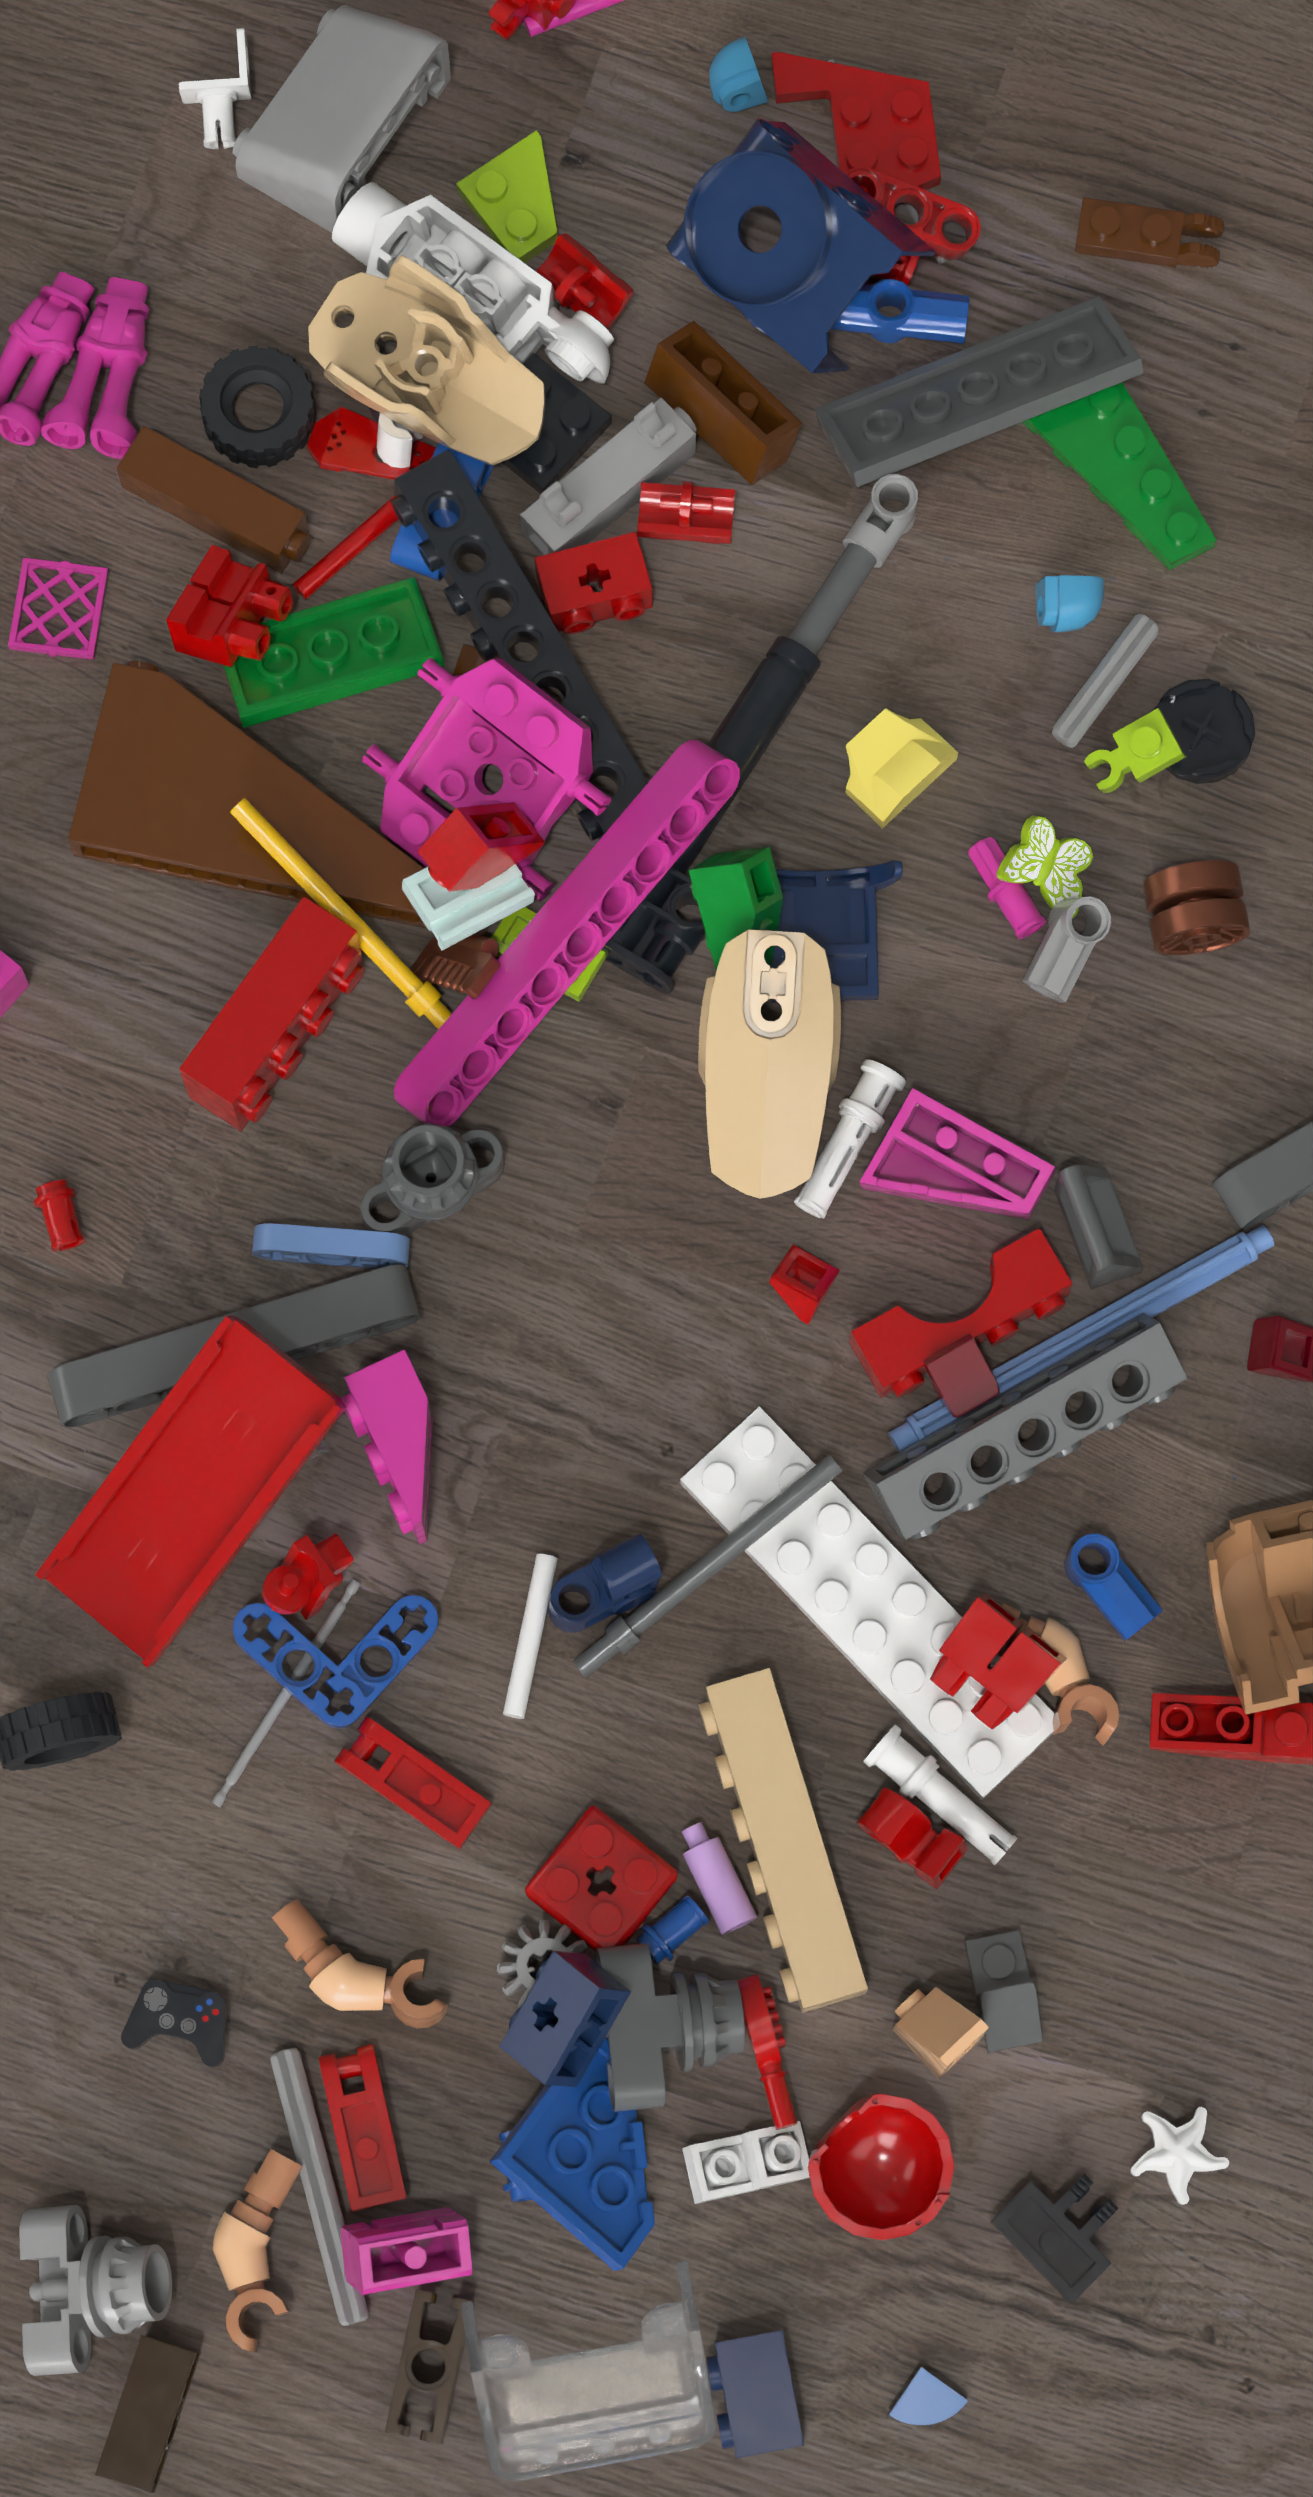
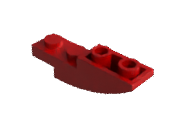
M1153 1693L1150 1749L1226 1759L1313 1765V1703H1295L1245 1715L1240 1699L1237 1696Z

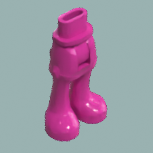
M59 272L51 286H43L39 296L27 306L17 320L12 322L8 329L10 337L0 357V434L7 441L17 445L30 446L38 440L42 427V422L38 416L46 395L61 366L66 365L72 357L81 325L86 321L90 313L86 305L94 293L93 286L65 272ZM29 358L37 359L15 400L6 403Z
M111 277L108 280L105 294H100L96 297V309L91 315L84 333L77 339L76 347L79 354L67 392L63 400L46 413L42 422L41 435L48 442L67 449L83 447L88 434L91 400L101 367L110 368V373L100 406L92 422L90 430L91 444L105 456L122 459L138 435V432L127 418V405L138 367L145 363L146 356L148 355L144 343L145 321L149 315V307L145 304L149 288L145 284Z

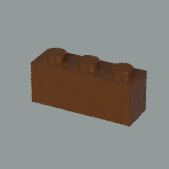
M692 321L658 343L644 384L659 398L662 397L672 409L676 407L683 409L694 422L697 429L696 433L745 480L753 485L787 462L802 422L695 321Z

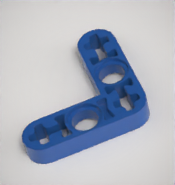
M410 1595L401 1598L338 1666L285 1618L266 1604L254 1603L241 1609L234 1619L233 1635L235 1642L243 1652L322 1723L331 1728L341 1729L355 1723L431 1640L437 1629L438 1615L433 1604L422 1596ZM420 1608L426 1613L422 1623L427 1629L422 1634L415 1629L407 1634L401 1644L409 1647L410 1650L406 1655L402 1656L394 1642L379 1635V1633L386 1627L389 1629L390 1634L394 1636L402 1627L404 1621L399 1613L404 1609L413 1613ZM263 1616L267 1617L271 1621L268 1624L267 1631L278 1642L283 1633H287L293 1639L280 1647L273 1662H269L263 1657V1655L271 1651V1647L264 1640L256 1638L249 1642L245 1639L248 1628L244 1621L248 1617L256 1621L260 1620ZM382 1647L391 1655L392 1667L384 1676L371 1677L361 1668L360 1658L368 1648ZM304 1651L312 1657L315 1665L314 1671L306 1680L293 1681L284 1674L282 1662L290 1652ZM324 1669L334 1676L325 1682V1685L334 1693L340 1694L345 1689L351 1692L352 1696L349 1700V1705L353 1711L348 1716L341 1711L337 1712L334 1716L328 1714L326 1710L330 1702L319 1690L316 1692L314 1699H310L304 1694L305 1691L317 1684Z

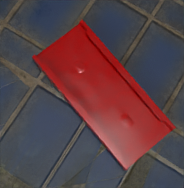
M234 1315L225 1316L35 1576L40 1580H48L140 1656L143 1659L141 1663L147 1668L154 1666L347 1408L338 1395L250 1324Z

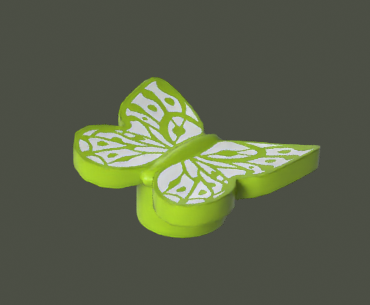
M1032 815L1026 819L1022 827L1021 843L1015 844L1009 849L996 875L1001 881L1010 883L1033 881L1034 885L1040 886L1044 900L1052 909L1056 903L1063 899L1082 897V883L1077 877V873L1084 871L1091 864L1093 854L1091 847L1083 840L1072 837L1062 838L1061 840L1056 839L1052 824L1045 817ZM1079 908L1074 911L1072 918L1077 915Z

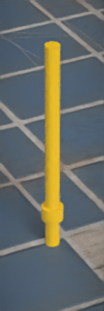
M243 798L230 811L233 817L321 908L357 931L361 950L408 998L405 1003L418 1017L424 1014L439 1030L452 1014L439 1000L442 996L428 980L423 983L246 798Z

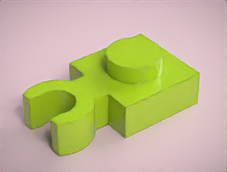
M1157 708L1112 734L1118 745L1117 749L1111 752L1108 750L1094 751L1085 758L1084 762L1091 770L1103 763L1111 765L1109 777L1097 783L1100 791L1109 793L1120 787L1124 781L1125 774L1132 771L1136 780L1141 783L1186 756L1162 711Z

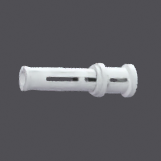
M869 1059L863 1061L861 1065L863 1074L850 1098L842 1099L839 1105L841 1119L813 1168L811 1179L806 1181L798 1197L794 1200V1203L800 1209L815 1217L825 1218L827 1210L870 1132L876 1133L877 1130H881L885 1123L882 1115L895 1092L902 1091L906 1085V1080L901 1075L876 1061Z
M895 1724L863 1762L869 1767L876 1765L900 1786L899 1793L905 1798L908 1796L912 1799L914 1796H917L990 1859L991 1863L995 1866L1005 1855V1851L1010 1849L1018 1838L1015 1835L1012 1836L936 1770L939 1768V1765L936 1763L937 1760L932 1755L924 1757L900 1736L901 1729Z

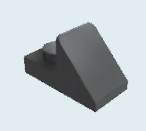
M1020 1930L965 1941L964 1946L979 2016L989 2027L984 2034L987 2053L1043 2042L1035 1982L1030 1980Z

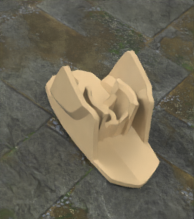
M399 255L390 268L388 279L360 272L338 281L308 326L309 352L324 369V377L357 401L410 430L492 466L516 456L539 439L545 411L544 383L505 349L485 323L471 311L463 295L405 256ZM352 314L354 316L350 326L346 328L337 327V321L341 315ZM378 339L384 342L393 340L397 342V347L393 353L384 355L380 353V348L376 343Z
M748 929L725 944L715 976L706 980L702 1000L698 1066L699 1074L706 1087V1117L711 1172L727 1185L746 1195L759 1199L776 1196L792 1190L811 1179L822 1131L827 1094L836 1081L841 1037L839 986L831 981L825 949L805 933ZM770 946H780L785 952V961L778 968H770L764 960V953ZM768 999H776L782 1007V1014L776 1021H767L761 1015V1006Z

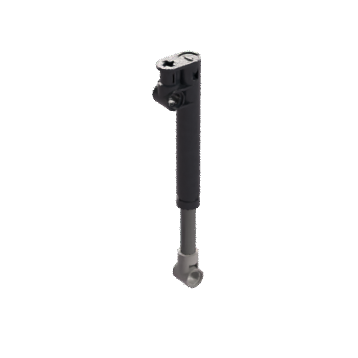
M888 474L881 477L874 484L869 502L842 541L845 550L788 638L784 636L776 638L766 653L767 658L761 661L707 745L737 763L740 769V780L733 795L601 949L606 952L605 960L657 991L665 994H670L676 986L671 979L684 957L692 955L700 942L705 940L706 932L702 918L696 922H686L677 915V912L686 905L698 906L692 893L691 878L685 875L806 689L805 684L811 681L821 664L816 657L817 653L873 567L880 568L884 564L900 537L913 527L916 519L918 490L914 482L908 477L900 474ZM888 499H897L903 502L906 508L899 512H890L884 509L881 503Z

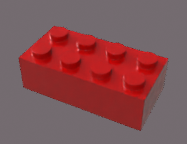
M303 896L180 1066L179 1071L190 1099L240 1132H242L250 1120L256 1123L262 1118L272 1102L273 1097L269 1093L280 1078L287 1080L293 1075L303 1058V1053L300 1052L301 1048L311 1034L319 1037L333 1017L334 1011L330 1008L342 992L346 995L350 994L363 976L365 969L361 966L363 958L358 933L355 929Z

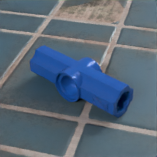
M895 279L883 280L875 285L864 284L831 329L870 333L873 338L883 343H896L904 339V337L964 344L970 296L912 290L902 281ZM884 306H893L902 313L895 317H887L878 312V309Z

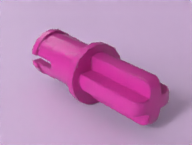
M987 837L976 842L968 850V856L990 891L987 898L990 902H997L1004 916L1014 929L1017 939L1029 937L1044 927L1047 922L1035 906L1023 885L1024 883L1004 882L997 878L996 873L1005 854L996 839Z

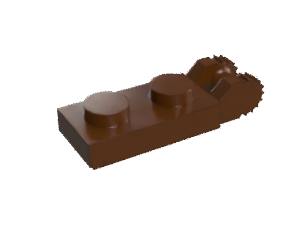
M1083 197L1075 252L1176 268L1177 264L1213 268L1219 264L1220 250L1207 244L1202 245L1195 242L1180 245L1181 235L1198 238L1205 237L1206 239L1218 238L1223 234L1224 221L1221 218H1217V216H1208L1202 213L1185 215V212Z

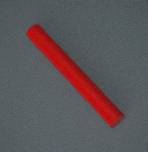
M391 499L292 584L295 591L304 600H307L398 520L391 505Z

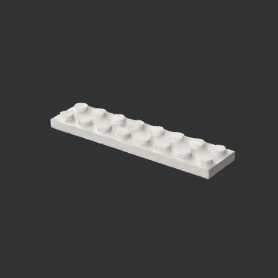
M759 1406L680 1479V1484L730 1535L813 1468L815 1464ZM832 1481L745 1550L750 1558L981 1800L1053 1734L1052 1722L1054 1712L1037 1695L1033 1697L1018 1714L1013 1712L1011 1716L992 1730L971 1712L972 1708L987 1691L984 1686L970 1677L959 1692L952 1697L930 1680L939 1660L944 1655L939 1649L962 1617ZM999 1655L993 1661V1666H995V1664L1001 1658Z

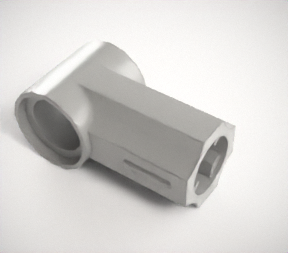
M1091 896L1063 899L1055 904L1049 914V928L1022 980L1033 991L1059 1003L1067 1001L1093 947L1107 935L1110 929L1111 915L1107 906L1100 899ZM1077 908L1084 911L1087 917V926L1081 935L1072 926V916Z

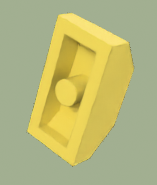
M885 708L846 744L850 777L845 793L883 829L957 760L958 752L921 718L908 719Z

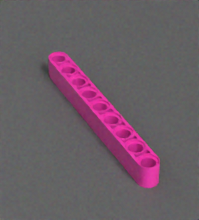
M689 740L676 749L497 960L500 963V967L476 999H472L467 995L401 1073L394 1087V1099L399 1106L424 1124L431 1123L449 1127L461 1116L733 795L740 780V769L737 763L699 740Z

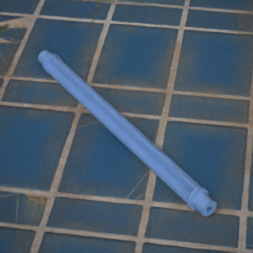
M1264 1225L1257 1227L1247 1234L1240 1232L995 1368L991 1372L1000 1389L998 1395L1138 1315L1144 1313L1153 1318L1256 1261L1260 1253L1274 1246L1270 1232ZM938 1400L905 1418L906 1423L888 1432V1435L896 1450L900 1452L958 1418L953 1417L942 1402Z

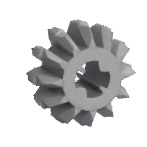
M540 1920V1938L533 1940L529 1929L522 1925L517 1931L525 1946L521 1949L508 1941H505L502 1945V1950L507 1955L517 1959V1961L499 1963L497 1965V1972L504 1976L518 1975L517 1978L506 1983L502 1988L503 1993L507 1997L516 1994L523 1988L525 1989L524 1994L519 2000L518 2008L524 2004L536 1982L532 1978L536 1975L535 1968L530 1967L534 1959L544 1961L553 1951L583 1954L587 1950L584 1940L576 1941L567 1948L564 1946L571 1934V1929L568 1926L563 1925L555 1939L549 1938V1921Z

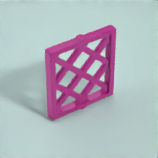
M23 558L8 642L9 649L42 653L50 657L58 655L94 660L109 575L108 568L71 564L69 561L55 562ZM40 568L56 570L59 574L43 584L34 571ZM81 573L93 575L95 578L82 588H79L70 575ZM29 576L38 589L25 597ZM65 580L74 593L58 603L49 590ZM98 586L94 607L85 595ZM44 595L53 608L38 618L28 605ZM77 600H80L89 613L74 623L65 612V609ZM22 611H24L32 623L19 632ZM59 614L68 628L52 637L43 624ZM93 620L88 641L80 631V628ZM38 629L47 641L44 645L24 643L22 639ZM74 633L83 645L80 649L60 647L59 643Z

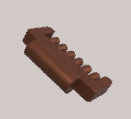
M474 933L456 944L441 950L437 938L433 937L410 970L422 982L428 980L432 984L436 983L438 986L451 988L454 991L458 990L460 993H466L472 999H476L500 967V963L495 959L499 946L496 940Z

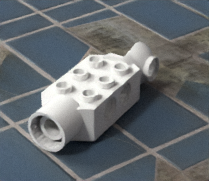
M370 182L360 188L344 206L334 225L332 240L366 265V274L388 279L390 268L399 255L405 256L463 295L471 311L485 323L505 349L521 364L532 353H536L542 345H545L546 349L544 351L546 355L568 376L580 382L587 377L596 383L605 384L610 368L608 347L614 341L612 334L598 320L584 311L578 310L572 318H568L558 311V304L554 300L555 293L550 281L432 195L405 205L377 183Z

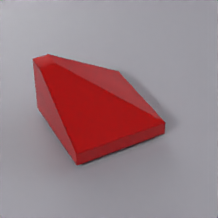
M793 1244L772 1274L769 1283L799 1320L809 1325L840 1270Z

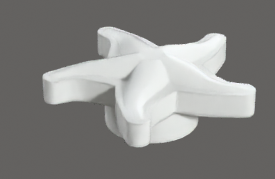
M1204 2107L1197 2108L1193 2119L1178 2128L1160 2116L1147 2111L1142 2114L1141 2119L1142 2122L1151 2128L1154 2148L1138 2159L1131 2167L1130 2173L1133 2176H1139L1144 2171L1165 2173L1177 2202L1184 2205L1189 2201L1187 2185L1194 2171L1208 2172L1225 2169L1228 2167L1229 2161L1226 2157L1213 2156L1201 2144L1207 2117V2110Z

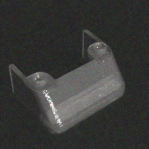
M687 2261L676 2263L682 2301L661 2304L649 2311L641 2322L643 2340L531 2361L528 2345L518 2337L498 2334L480 2339L473 2301L461 2303L474 2391L491 2470L497 2477L507 2481H523L689 2450L704 2445L714 2436L716 2422Z

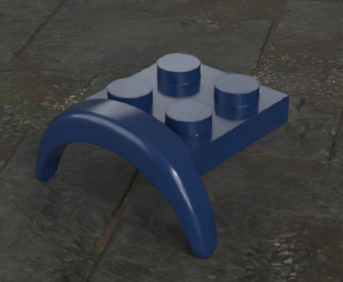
M892 860L875 866L829 871L776 869L783 895L777 931L805 933L825 949L831 981L839 986L840 1001L878 1000L875 891L886 888L900 880L903 873L902 862ZM775 945L771 968H778L785 961V952L780 946ZM771 999V1003L777 1002L776 999Z

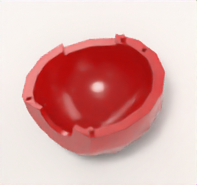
M879 2092L869 2094L847 2110L825 2133L812 2151L808 2163V2171L813 2196L831 2221L853 2235L877 2240L911 2235L932 2221L950 2196L949 2192L955 2167L950 2138L936 2117L912 2100Z

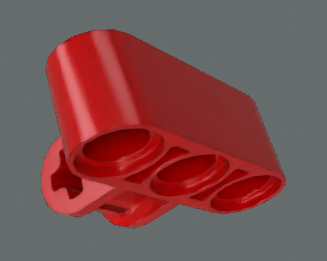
M855 167L845 173L854 182L865 187L869 194L894 216V205L908 203L913 206L918 214V222L906 226L936 251L933 255L935 257L944 258L949 261L960 259L969 252L980 236L981 225L978 216L972 209L963 204L868 167ZM951 221L961 225L966 234L965 242L960 244L949 242L943 235L942 224ZM901 256L889 273L873 274V276L884 280L895 279L902 281L908 286L919 256Z

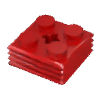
M593 1805L587 1809L525 1887V1892L531 1901L560 1924L568 1926L575 1936L580 1940H584L596 1952V1948L626 1945L677 1880V1870L602 1810ZM606 1870L613 1873L611 1884L615 1891L609 1895L607 1892L601 1891L597 1896L589 1893L592 1883L588 1876L593 1871L600 1875Z

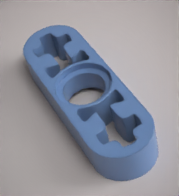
M267 1223L258 1224L254 1227L252 1255L261 1259L280 1262L372 1269L399 1264L405 1265L407 1268L410 1238L390 1232Z

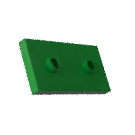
M415 577L288 614L285 621L280 622L271 619L258 623L268 626L271 635L269 648L262 660L238 656L232 667L223 665L243 728L418 676L419 669H425L422 665L429 658H433L436 663L445 668L443 656Z

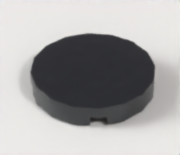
M1210 679L1187 680L1169 689L1155 707V709L1159 708L1162 711L1186 756L1166 768L1176 778L1195 784L1218 782L1235 774L1248 759L1255 737L1254 717L1245 699L1232 689L1230 691L1227 687L1220 686V682Z

